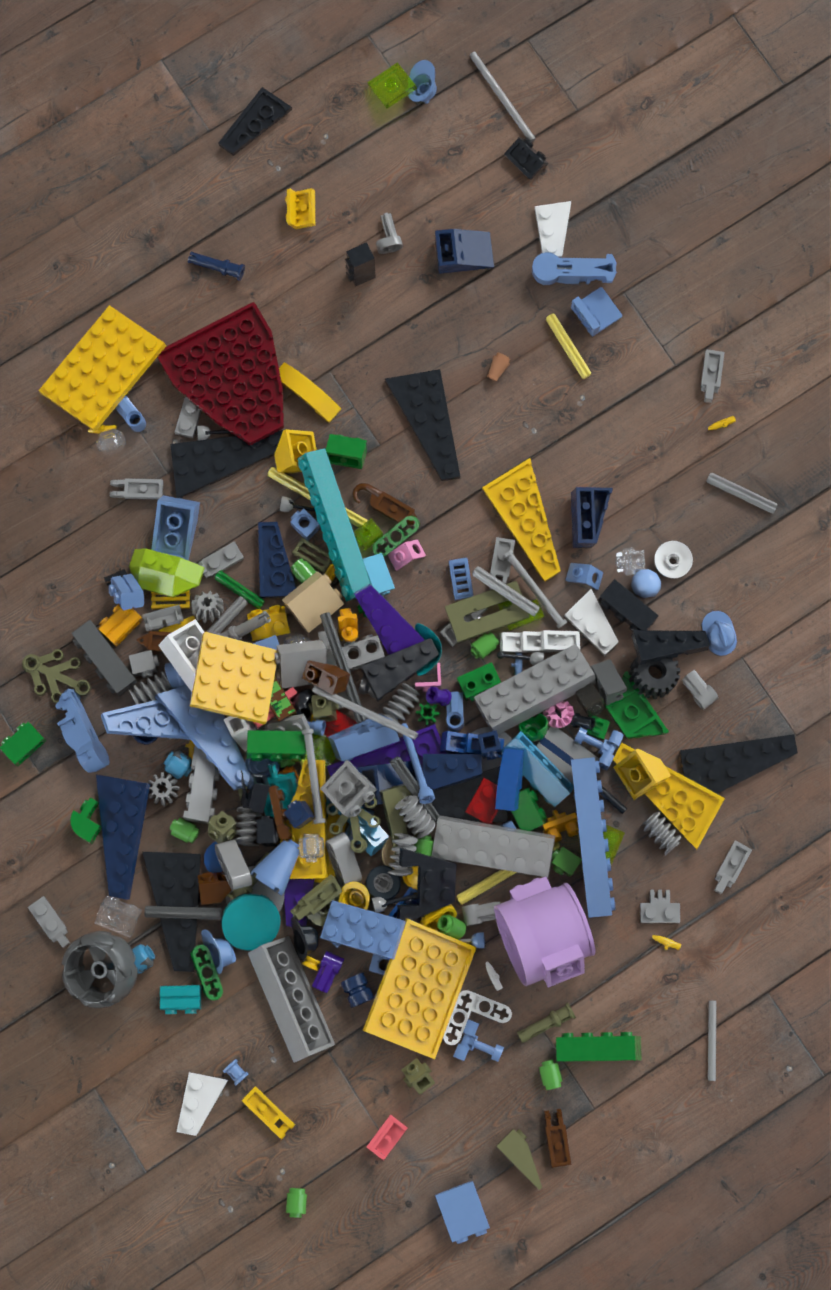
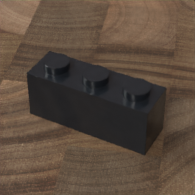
M367 242L346 251L345 268L349 282L353 281L356 287L376 278L375 258Z
M615 579L598 599L604 609H610L615 613L616 619L622 623L625 621L630 626L629 629L632 632L633 630H648L659 616Z

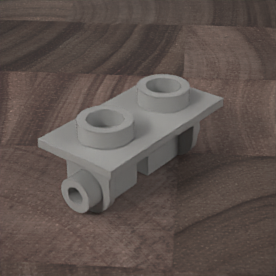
M180 605L142 615L146 631H153L177 623L181 624L180 622L184 621Z

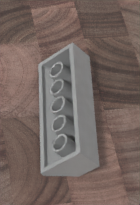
M287 936L248 952L293 1062H298L334 1046L335 1042L290 937Z

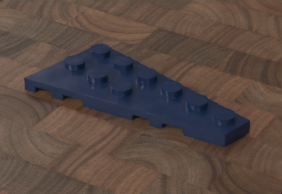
M96 774L109 896L130 900L150 784Z

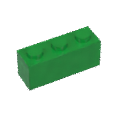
M248 730L247 758L252 761L270 759L274 762L282 761V759H290L292 762L305 760L306 745L304 735H302V731Z

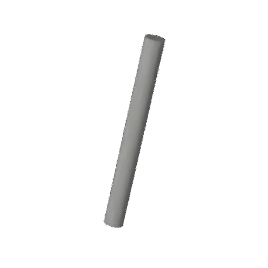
M716 1001L708 1002V1081H716Z

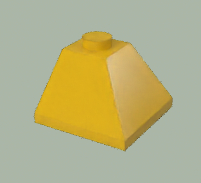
M283 430L274 454L278 473L292 474L302 472L298 466L297 458L307 452L317 450L313 432Z
M636 749L613 767L633 800L660 785L671 776L661 759L640 749Z

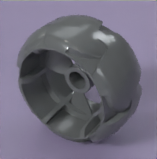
M94 931L85 934L72 942L63 956L61 965H64L62 973L64 985L74 999L80 1000L87 1007H110L127 997L133 989L138 975V968L134 963L136 956L124 939L111 935V932ZM89 949L95 962L92 964L91 970L84 971L83 958L85 951ZM107 976L115 987L108 992H102L98 987H94L92 983L95 977L101 979Z

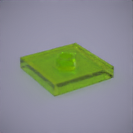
M398 62L367 82L370 89L386 109L417 89L415 83Z

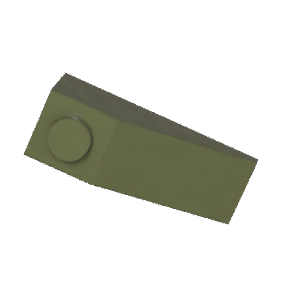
M512 1129L496 1146L540 1190L542 1185L528 1143L525 1141L527 1137L521 1130L515 1131Z

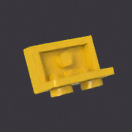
M291 188L287 189V196L285 197L287 224L296 230L316 226L315 190L310 188L295 192Z
M275 605L267 610L256 609L247 614L249 620L266 611L270 616L269 618H271L270 623L251 632L252 641L290 633L285 606Z

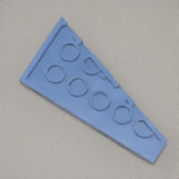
M187 685L156 694L155 698L157 701H161L167 708L166 711L170 716L173 715L178 721L180 728L197 748H201L207 755L208 761L218 768L220 775L233 790L242 788L241 770L247 787L250 773L236 741L232 738L224 722L225 716L190 707L192 692Z
M154 700L101 714L107 734L191 740L180 728L178 721L173 715L170 716L168 714L167 708L161 701Z

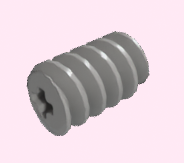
M162 671L161 678L155 674L154 682L147 678V685L141 681L140 688L133 685V692L130 691L137 705L142 704V702H149V699L152 701L156 700V694L169 691L171 686Z
M402 683L404 690H397L399 696H392L394 702L388 701L387 704L390 708L384 707L383 711L385 714L381 713V715L392 719V721L400 724L398 719L405 721L403 713L410 714L407 709L408 707L415 708L412 701L419 703L417 695L420 694L406 683Z
M411 795L399 801L395 805V809L402 808L399 815L403 816L406 814L403 821H410L407 825L408 828L415 826L412 833H419L417 839L432 832L436 823L434 820H431L432 818L430 814H427V810L423 808V804L418 802V797Z
M238 807L237 811L242 814L237 815V819L242 822L236 823V827L240 828V830L236 831V835L240 836L235 839L236 842L243 846H259L254 843L255 840H258L254 834L258 832L255 827L258 824L256 817H260L262 814L252 812L249 808Z
M658 811L640 826L646 825L643 830L644 832L651 830L649 838L656 836L654 843L661 842L660 850L667 848L664 853L666 856L680 843L681 835L674 837L676 830H668L671 824L664 825L663 823L666 818L658 819L660 815Z
M395 833L394 835L398 836L399 839H395L392 842L398 846L391 848V850L397 853L390 856L395 862L389 863L390 866L394 867V870H390L388 873L397 876H407L413 873V869L399 865L400 848L416 851L417 847L413 844L417 843L418 839L412 835Z

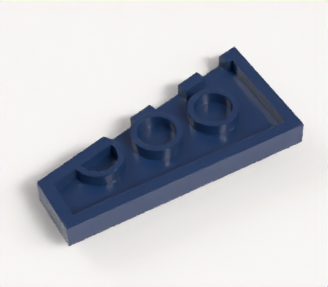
M258 522L260 598H285L296 589L278 523Z

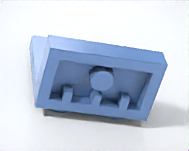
M602 287L582 300L579 296L572 300L571 309L592 337L622 318L621 312Z

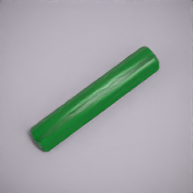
M218 571L215 575V580L238 596L243 597L257 609H261L265 602L262 598L224 572Z

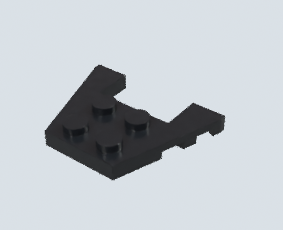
M400 848L399 865L401 867L418 866L417 903L397 905V919L404 921L406 919L414 920L454 903L457 864L406 848Z

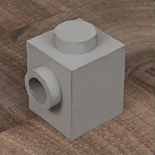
M151 650L129 655L132 672L135 677H151L154 675L153 673L157 672L156 666H160L158 656L154 655Z

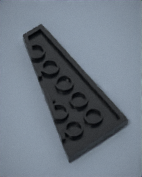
M440 369L386 378V384L392 391L394 398L401 407L416 437H418L421 446L427 453L441 481L459 479L461 476Z
M283 430L277 431L253 445L246 443L237 436L170 444L176 498L181 499L183 496L194 493L209 484H214L237 473L241 469L248 468L254 463L274 456Z
M795 734L679 751L683 776L716 794L798 753Z
M500 766L483 771L482 777L434 791L435 800L431 803L440 816L483 822L465 811L483 778L498 785ZM499 809L492 822H507V810Z
M142 851L156 905L198 907L199 885L197 875H200L201 854ZM160 918L174 971L194 972L195 966L191 958V951L196 946L197 919Z

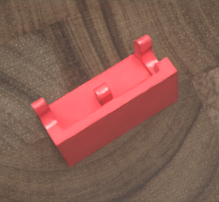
M390 1115L367 1145V1148L384 1160L408 1127Z

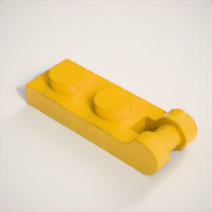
M256 1086L242 1100L281 1140L286 1136L285 1133L295 1126V1123ZM279 1119L284 1122L280 1128L275 1125Z

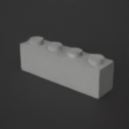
M196 745L192 760L193 773L190 774L189 788L191 791L188 792L186 797L188 811H184L183 818L188 822L208 824L210 818L215 815V808H212L213 800H217L218 789H215V782L219 781L220 773L217 767L208 761L207 755L201 748L198 749Z

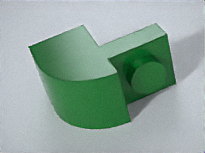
M90 797L89 800L83 802L80 814L73 810L70 822L73 831L79 837L93 844L102 827L90 820L99 805V802Z

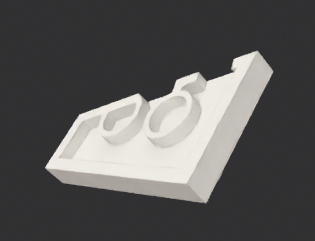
M571 201L535 206L542 253L549 252L562 258Z
M592 589L564 615L604 656L618 644L619 641Z
M189 1072L177 1132L197 1136L228 1080Z

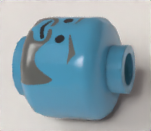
M180 750L171 751L163 763L165 771L176 779L182 778L183 775L187 777L192 771L190 766L192 759Z
M139 944L132 949L136 956L134 963L138 968V974L153 966L155 955L148 945Z

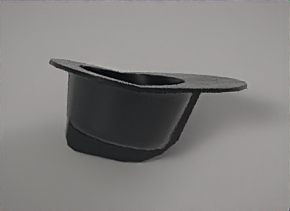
M292 917L291 924L294 934L295 951L299 959L305 960L307 955L314 952L318 947V932L311 926H300L298 920Z

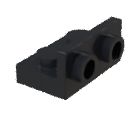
M518 137L504 155L528 179L532 180L541 168L549 163L545 160L547 157L541 151L537 152L533 148L534 144L528 138Z

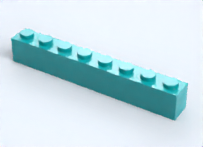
M324 448L307 452L297 458L298 466L303 473L304 483L309 491L310 501L317 515V522L322 529L323 540L327 544L329 557L333 562L335 575L341 586V593L345 597L346 602L356 599L354 592L371 584L326 450Z

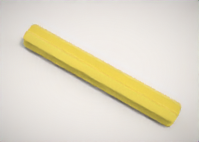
M550 314L546 317L548 325L581 378H588L591 375V371L556 315Z

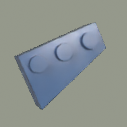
M366 719L328 737L335 757L344 762L352 760L355 756L400 741L396 731L371 719Z

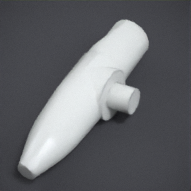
M486 962L488 975L498 991L503 988L499 981V975L495 972L492 965Z

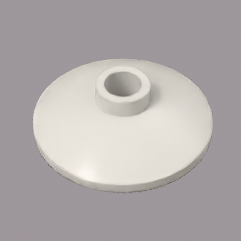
M668 541L657 549L654 561L657 570L663 576L680 578L689 572L693 563V557L690 549L685 544L678 541ZM674 558L676 563L671 564L669 559Z

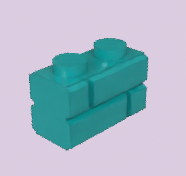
M160 986V1010H165V1014H177V1010H185V1014H197V1010H201V986Z

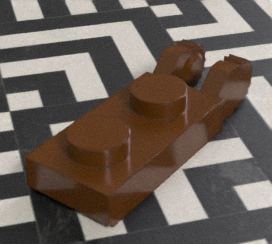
M271 786L269 788V795L278 836L288 841L292 837V829L286 823V820L289 819L284 814L287 809H284L282 801H285L282 789L279 790L278 786Z
M556 1109V1117L559 1124L557 1126H551L549 1110L544 1111L551 1168L572 1165L566 1126L563 1123L561 1109Z

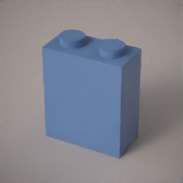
M473 1181L435 1195L452 1242L456 1241L457 1244L468 1240L467 1236L475 1234L478 1237L487 1233L486 1229L490 1227Z

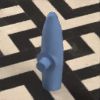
M515 659V663H511V667L515 669V675L522 672V659Z

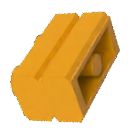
M119 604L113 609L114 613L109 618L105 617L99 623L100 627L98 628L116 647L143 621L142 617L133 608L123 610Z

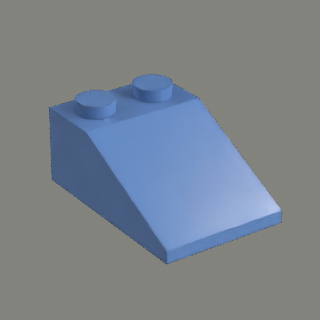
M164 495L158 499L151 550L181 557L189 561L198 521L200 502Z

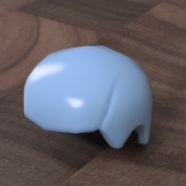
M649 569L637 571L632 577L631 587L639 597H655L661 589V580L657 573Z

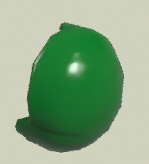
M539 713L536 717H531L520 723L518 731H521L530 741L542 740L548 731L547 717Z

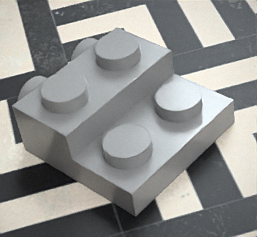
M348 760L320 788L340 812L349 818L360 814L362 810L360 807L365 802L372 801L375 797L374 792L377 790Z

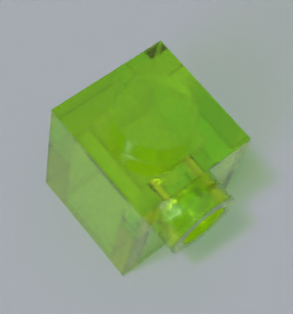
M371 518L356 529L354 535L358 547H363L364 550H367L383 536V532Z

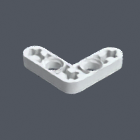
M464 990L458 996L443 1040L448 1045H455L459 1042L471 1011L499 1023H506L512 1017L511 1009L504 1004L472 991ZM469 994V998L472 999V1002H468L465 1008H469L468 1013L463 1009L456 1008L458 1004L462 1006L463 1000L461 996ZM480 1002H489L490 1010L485 1013L480 1011ZM494 1004L498 1005L496 1010L502 1011L503 1008L506 1009V1013L509 1014L508 1018L504 1017L501 1020L499 1019L500 1015L494 1013V1017L490 1016ZM456 1012H461L465 1016V1020L460 1024L456 1023L453 1019ZM450 1023L457 1027H462L461 1031L456 1029L455 1036H457V1040L453 1039L452 1042H449V1038L446 1036L453 1029V1027H449Z

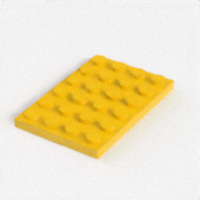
M109 305L38 391L96 432L163 351L166 344Z
M406 919L395 959L389 960L363 1031L435 1059L476 947Z

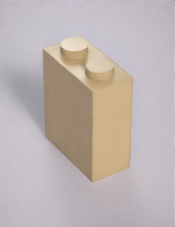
M319 572L314 573L282 599L298 623L308 633L322 623L321 614L329 612L332 615L344 605L341 600L343 596L336 588L333 590L330 586L332 581L329 577Z

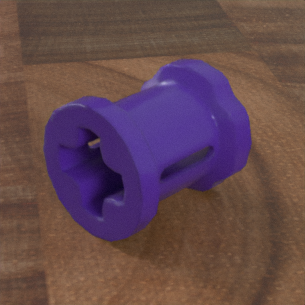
M433 686L426 692V700L430 704L439 703L441 706H447L452 699L451 692L448 689L439 690Z

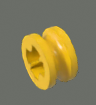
M307 956L302 965L318 971L317 966L321 962Z

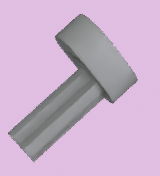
M384 213L380 217L386 238L376 242L379 254L396 252L403 248L401 237L397 236L391 213Z

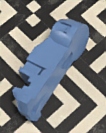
M545 252L534 259L532 275L542 285H551L555 282L564 284L586 282V284H590V281L596 279L602 281V283H612L617 273V263L612 254H607L606 259L559 258L553 253Z
M68 688L61 694L59 702L55 705L56 709L68 711L65 713L66 717L57 724L62 730L66 743L76 751L78 761L83 769L89 773L97 772L109 765L108 753L95 733L80 701V695L74 689Z

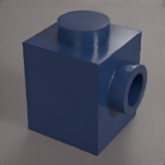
M497 730L478 735L483 759L493 760L498 758V755H502Z
M295 800L287 806L288 810L284 812L293 827L301 829L315 818V814L306 801Z

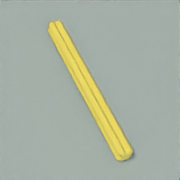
M275 467L270 468L268 477L310 500L311 497L305 484L285 473H278ZM345 508L350 523L364 530L368 520Z
M558 842L554 843L553 851L560 847ZM499 870L456 896L457 900L463 905L517 872Z

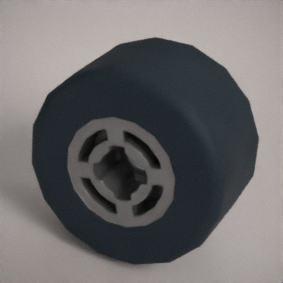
M378 866L368 874L366 888L372 898L382 897L389 901L394 899L401 888L400 877L388 873V871L394 870L392 867Z

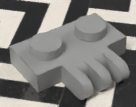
M650 890V903H640V923H680V903H670V890H665V897H662V890H658V897H654V890Z

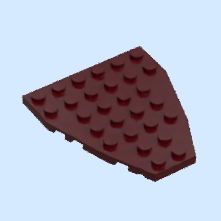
M255 302L166 346L157 358L173 386L214 422L246 443L253 445L284 428L283 387L273 335Z

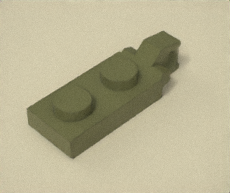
M329 875L303 896L290 911L293 917L300 920L304 916L314 915L342 892V889L335 877Z

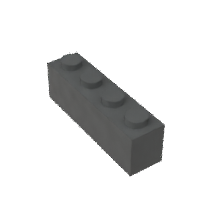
M88 620L72 632V635L75 637L72 641L78 649L82 647L86 653L83 656L90 664L94 662L97 666V669H95L96 673L101 679L106 678L109 682L106 686L112 694L116 692L118 696H121L138 683L91 620Z

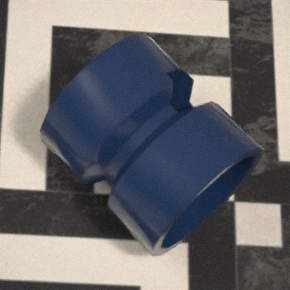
M364 973L341 982L344 992L349 993L347 999L351 1008L374 999L371 989L366 987L368 982Z

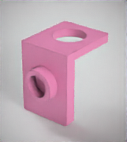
M418 540L404 542L388 554L396 571L412 560L426 556ZM413 545L418 549L419 554L413 550Z
M437 663L438 682L415 683V690L423 689V692H427L433 686L441 689L440 663Z

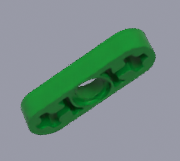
M412 515L405 517L374 543V554L382 553L383 557L388 555L419 529V519ZM408 519L410 521L414 520L416 522L414 524L415 528L407 529L408 535L406 536L399 526L402 525V528L408 525ZM393 531L401 533L402 538L400 541L395 542L392 540L391 534ZM387 537L388 541L394 546L391 548L389 544L385 547V553L382 551L378 552V544H385L387 541L384 538Z
M205 945L195 946L191 951V958L203 993L208 1000H218L223 994V988L210 950ZM199 948L201 951H205L203 960L209 961V964H203L200 967L198 963H202L200 957H196ZM204 967H209L212 970V975L208 979L202 976V969ZM213 979H215V982L212 983V986L218 989L215 997L213 994L209 995L211 990L210 984L205 985V982L212 981Z

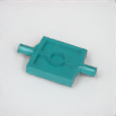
M275 763L269 764L267 767L270 776L267 779L270 787L278 786L279 790H283L285 801H282L283 808L288 810L287 806L292 803L298 787L295 773L278 774ZM268 792L264 813L265 816L274 817Z

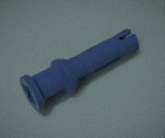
M192 251L190 252L191 256L188 257V263L219 271L223 276L229 275L236 277L237 280H241L244 275L245 264L231 263L228 259L221 261Z

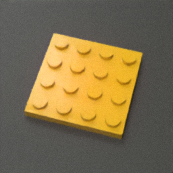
M204 632L189 706L265 725L267 723L277 665L274 653H278V651Z

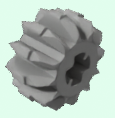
M202 591L201 596L195 595V600L191 603L193 616H196L198 621L203 619L204 623L207 620L213 623L214 618L220 619V614L224 611L222 598H219L218 593L212 595L211 591L208 594Z
M161 772L160 779L156 774L153 775L156 781H148L152 785L149 789V792H152L148 796L149 799L155 798V804H158L161 799L162 806L166 805V799L170 804L173 803L170 797L178 798V794L174 793V791L180 790L179 786H174L178 782L177 779L171 780V774H168L165 779L164 772ZM165 784L167 791H163V794H161L159 787H163V785Z

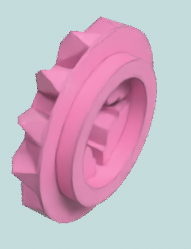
M562 701L543 711V715L547 717L549 726L562 728L571 723L574 709L568 701ZM556 709H558V710L561 712V714H562L561 717H562V718H560V717L556 714V712H555Z

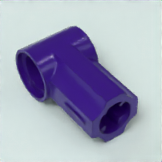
M326 951L312 987L328 993L335 975H338L345 959Z

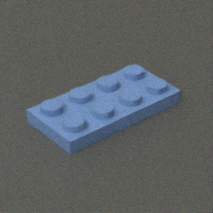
M332 900L320 938L394 960L406 921Z

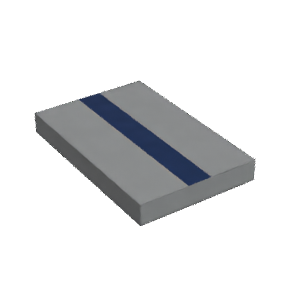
M550 727L545 737L536 746L573 785L571 760L595 757V761L599 760L598 757L575 742L559 728Z

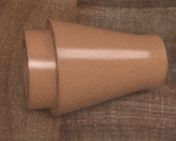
M497 352L496 356H493L487 377L497 382L498 378L510 365V358Z

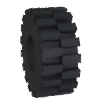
M636 657L629 670V675H632L629 678L630 683L634 682L632 687L634 690L638 688V694L640 695L645 693V698H649L651 695L653 699H657L659 696L663 698L672 691L680 679V675H678L680 668H676L679 664L678 661L665 657L661 661L653 662L652 660L647 661L646 664L639 665L638 658ZM654 666L658 668L662 673L661 678H653L648 672L649 667Z

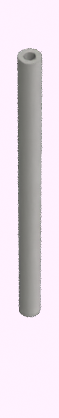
M472 52L469 55L525 137L533 142L536 138L477 53Z
M317 686L313 688L312 692L411 739L415 740L418 733L336 694L331 695Z

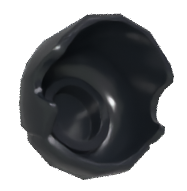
M305 689L299 692L294 697L292 703L296 710L294 714H304L306 720L311 715L309 704L312 703L311 696L315 695L312 690Z

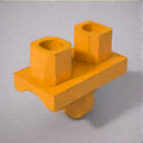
M351 608L340 609V617H337L340 641L353 642L359 638L357 614H352Z
M555 809L552 810L553 816L547 818L548 823L543 824V834L555 835L554 843L562 840L560 832L565 830L569 837L579 834L576 813L566 815L563 812L559 814Z

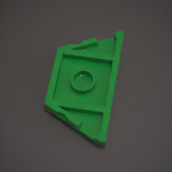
M626 671L621 678L627 687V691L622 693L624 698L608 706L605 705L606 710L626 739L668 734V729L644 694H638V688L634 690L632 687L634 682L630 683L629 678L631 675Z

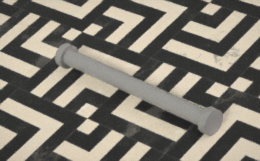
M511 549L503 555L504 559H508L557 623L556 626L559 629L567 623L566 619H562L513 555L514 551Z
M313 729L302 730V735L305 738L315 820L313 821L314 824L326 823L322 814L312 738L314 731Z

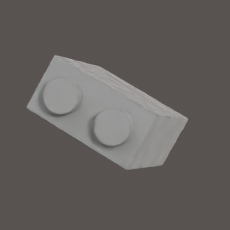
M322 640L277 645L278 653H274L277 664L275 678L279 681L282 688L311 685V683L302 679L307 661L327 664L326 647Z

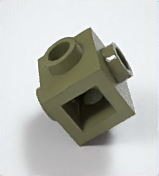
M318 694L311 696L312 703L309 704L315 720L320 719L326 722L337 720L336 710L339 709L337 703Z
M221 811L218 815L210 818L208 822V835L217 843L229 841L235 836L236 821L231 815Z
M417 1058L401 1070L406 1076L403 1078L404 1082L409 1088L414 1087L419 1095L435 1084L429 1075L432 1072L425 1062L421 1064Z

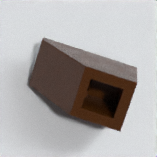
M309 660L307 661L302 679L331 695H335L346 690L351 674L335 665Z
M223 871L216 873L206 872L202 875H197L201 905L220 903L231 892Z

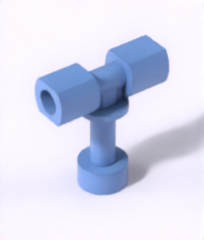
M580 727L574 741L579 744L584 741L598 748V753L601 754L599 766L603 770H608L614 758V750L619 747L624 735L619 731L613 730L609 740L605 739L601 742L587 735L588 730Z
M468 1019L463 1031L465 1034L461 1044L458 1043L453 1057L464 1061L468 1051H473L476 1048L492 1055L491 1059L498 1062L504 1047L496 1044L494 1048L478 1041V1036L475 1033L479 1023Z

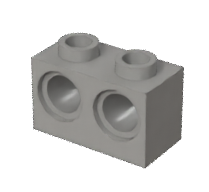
M373 634L364 636L362 641L356 643L355 641L347 642L342 647L350 672L385 657L378 635L373 636ZM369 645H375L377 651L369 653L366 648ZM351 651H357L359 656L356 659H350L348 654Z

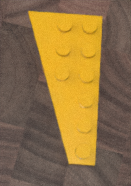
M529 458L485 485L482 489L542 580L546 582L559 574L561 570L547 524L531 459Z
M621 743L613 761L618 764L635 749ZM666 767L671 776L660 785L645 793V795L697 850L725 798Z
M308 760L303 763L298 787L292 802L295 800L306 801L314 813ZM315 760L322 814L326 821V795L320 789L326 783L325 760ZM286 820L287 825L292 829L291 840L299 845L297 849L300 850L290 879L327 878V848L325 844L327 841V823L314 824L312 820L301 829L294 828L289 820Z

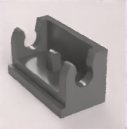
M611 659L592 665L591 669L595 674L596 680L594 685L606 706L623 699L622 693L627 691V687Z

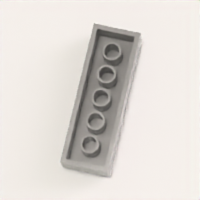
M574 644L475 696L474 699L491 732L497 730L499 735L596 684L595 674L577 644Z
M440 816L437 819L432 856L450 861L548 878L555 835Z

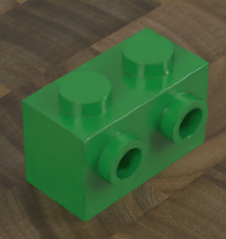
M330 434L325 449L330 464L362 469L367 454V440Z
M492 662L457 677V683L465 700H471V702L475 701V696L502 683Z
M30 722L19 725L16 729L17 732L12 737L8 736L1 742L2 746L0 749L17 767L46 742L45 738Z
M529 788L519 792L518 809L511 811L520 830L531 831L545 824V819L547 818L543 808H539L536 803L538 798L533 790L530 791Z

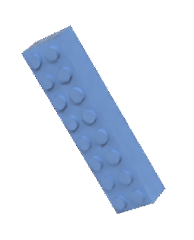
M595 757L571 760L588 918L611 916L612 911L616 909L614 897L610 898V891H613L612 878H608L607 871H611L610 858L606 859L605 852L609 851L608 839L603 837V832H606L607 829L606 820L601 819V812L605 811L603 800H599V792H602L601 780L597 781L596 773H600L599 761H595Z

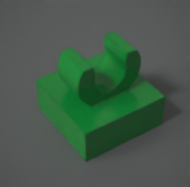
M592 715L591 717L595 718V726L592 730L587 729L586 734L604 740L610 721Z

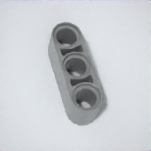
M342 832L325 842L340 886L343 887L346 883L352 881H362V875L354 851L351 849V842L348 836Z
M236 840L215 844L218 861L231 890L251 886V875Z

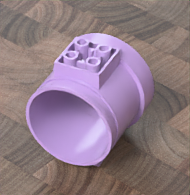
M547 877L535 878L528 884L515 886L510 890L509 901L494 906V914L503 944L513 968L524 986L545 980L547 987H551L585 973L584 958L595 955V944L582 906L568 883L551 888Z

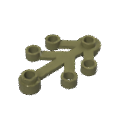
M55 649L52 653L41 657L34 654L25 656L22 661V667L27 673H31L35 685L34 691L37 695L42 696L47 691L46 686L41 682L39 672L46 675L52 693L51 699L56 704L59 700H54L55 695L62 694L59 691L56 680L74 688L80 696H86L90 693L91 686L86 680L76 681L60 673L71 668L74 670L79 669L81 661L77 657L49 668L42 664L52 660L58 662L63 660L64 653L60 649ZM57 652L61 653L60 658H55ZM74 660H77L78 665L75 667L72 666V662ZM31 661H35L34 667H29ZM85 685L87 687L86 691L81 692L80 687ZM43 686L44 690L40 693L37 692V688Z
M373 799L374 804L372 806H369L366 802L364 804L366 807L373 809L377 806V799ZM331 803L327 806L326 810L328 814L335 816L339 813V809L336 807V811L331 813L330 808L335 806ZM364 809L358 814L367 821L370 827L377 828L380 825V819L377 816H372ZM341 814L337 822L330 825V832L334 835L340 834L349 817ZM357 815L350 818L353 834L350 846L354 852L363 853L367 849V841L361 838ZM373 818L377 819L376 825L371 824ZM336 825L339 827L338 832L333 831V827ZM357 841L361 842L360 848L355 847Z

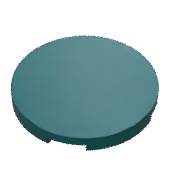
M242 894L229 902L224 909L221 927L225 938L230 944L236 948L249 951L272 942L279 932L281 919L275 903L265 895Z

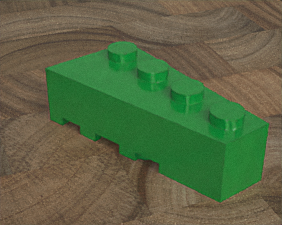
M601 1032V1036L593 1037V1033H581V1037H574L573 1033H562V1037H556L557 1061L642 1060L641 1036H633L632 1032H620L621 1036H613V1032Z

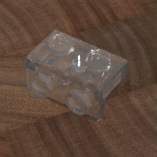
M106 896L100 905L94 924L131 938L142 910L138 909L135 905L121 902L115 897Z

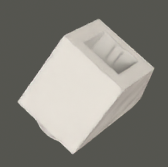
M228 716L224 719V722L232 738L244 751H247V731L256 730L252 721Z

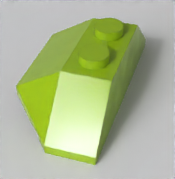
M135 549L129 565L132 575L143 590L170 597H176L192 588L198 587L205 567L181 557L150 549Z

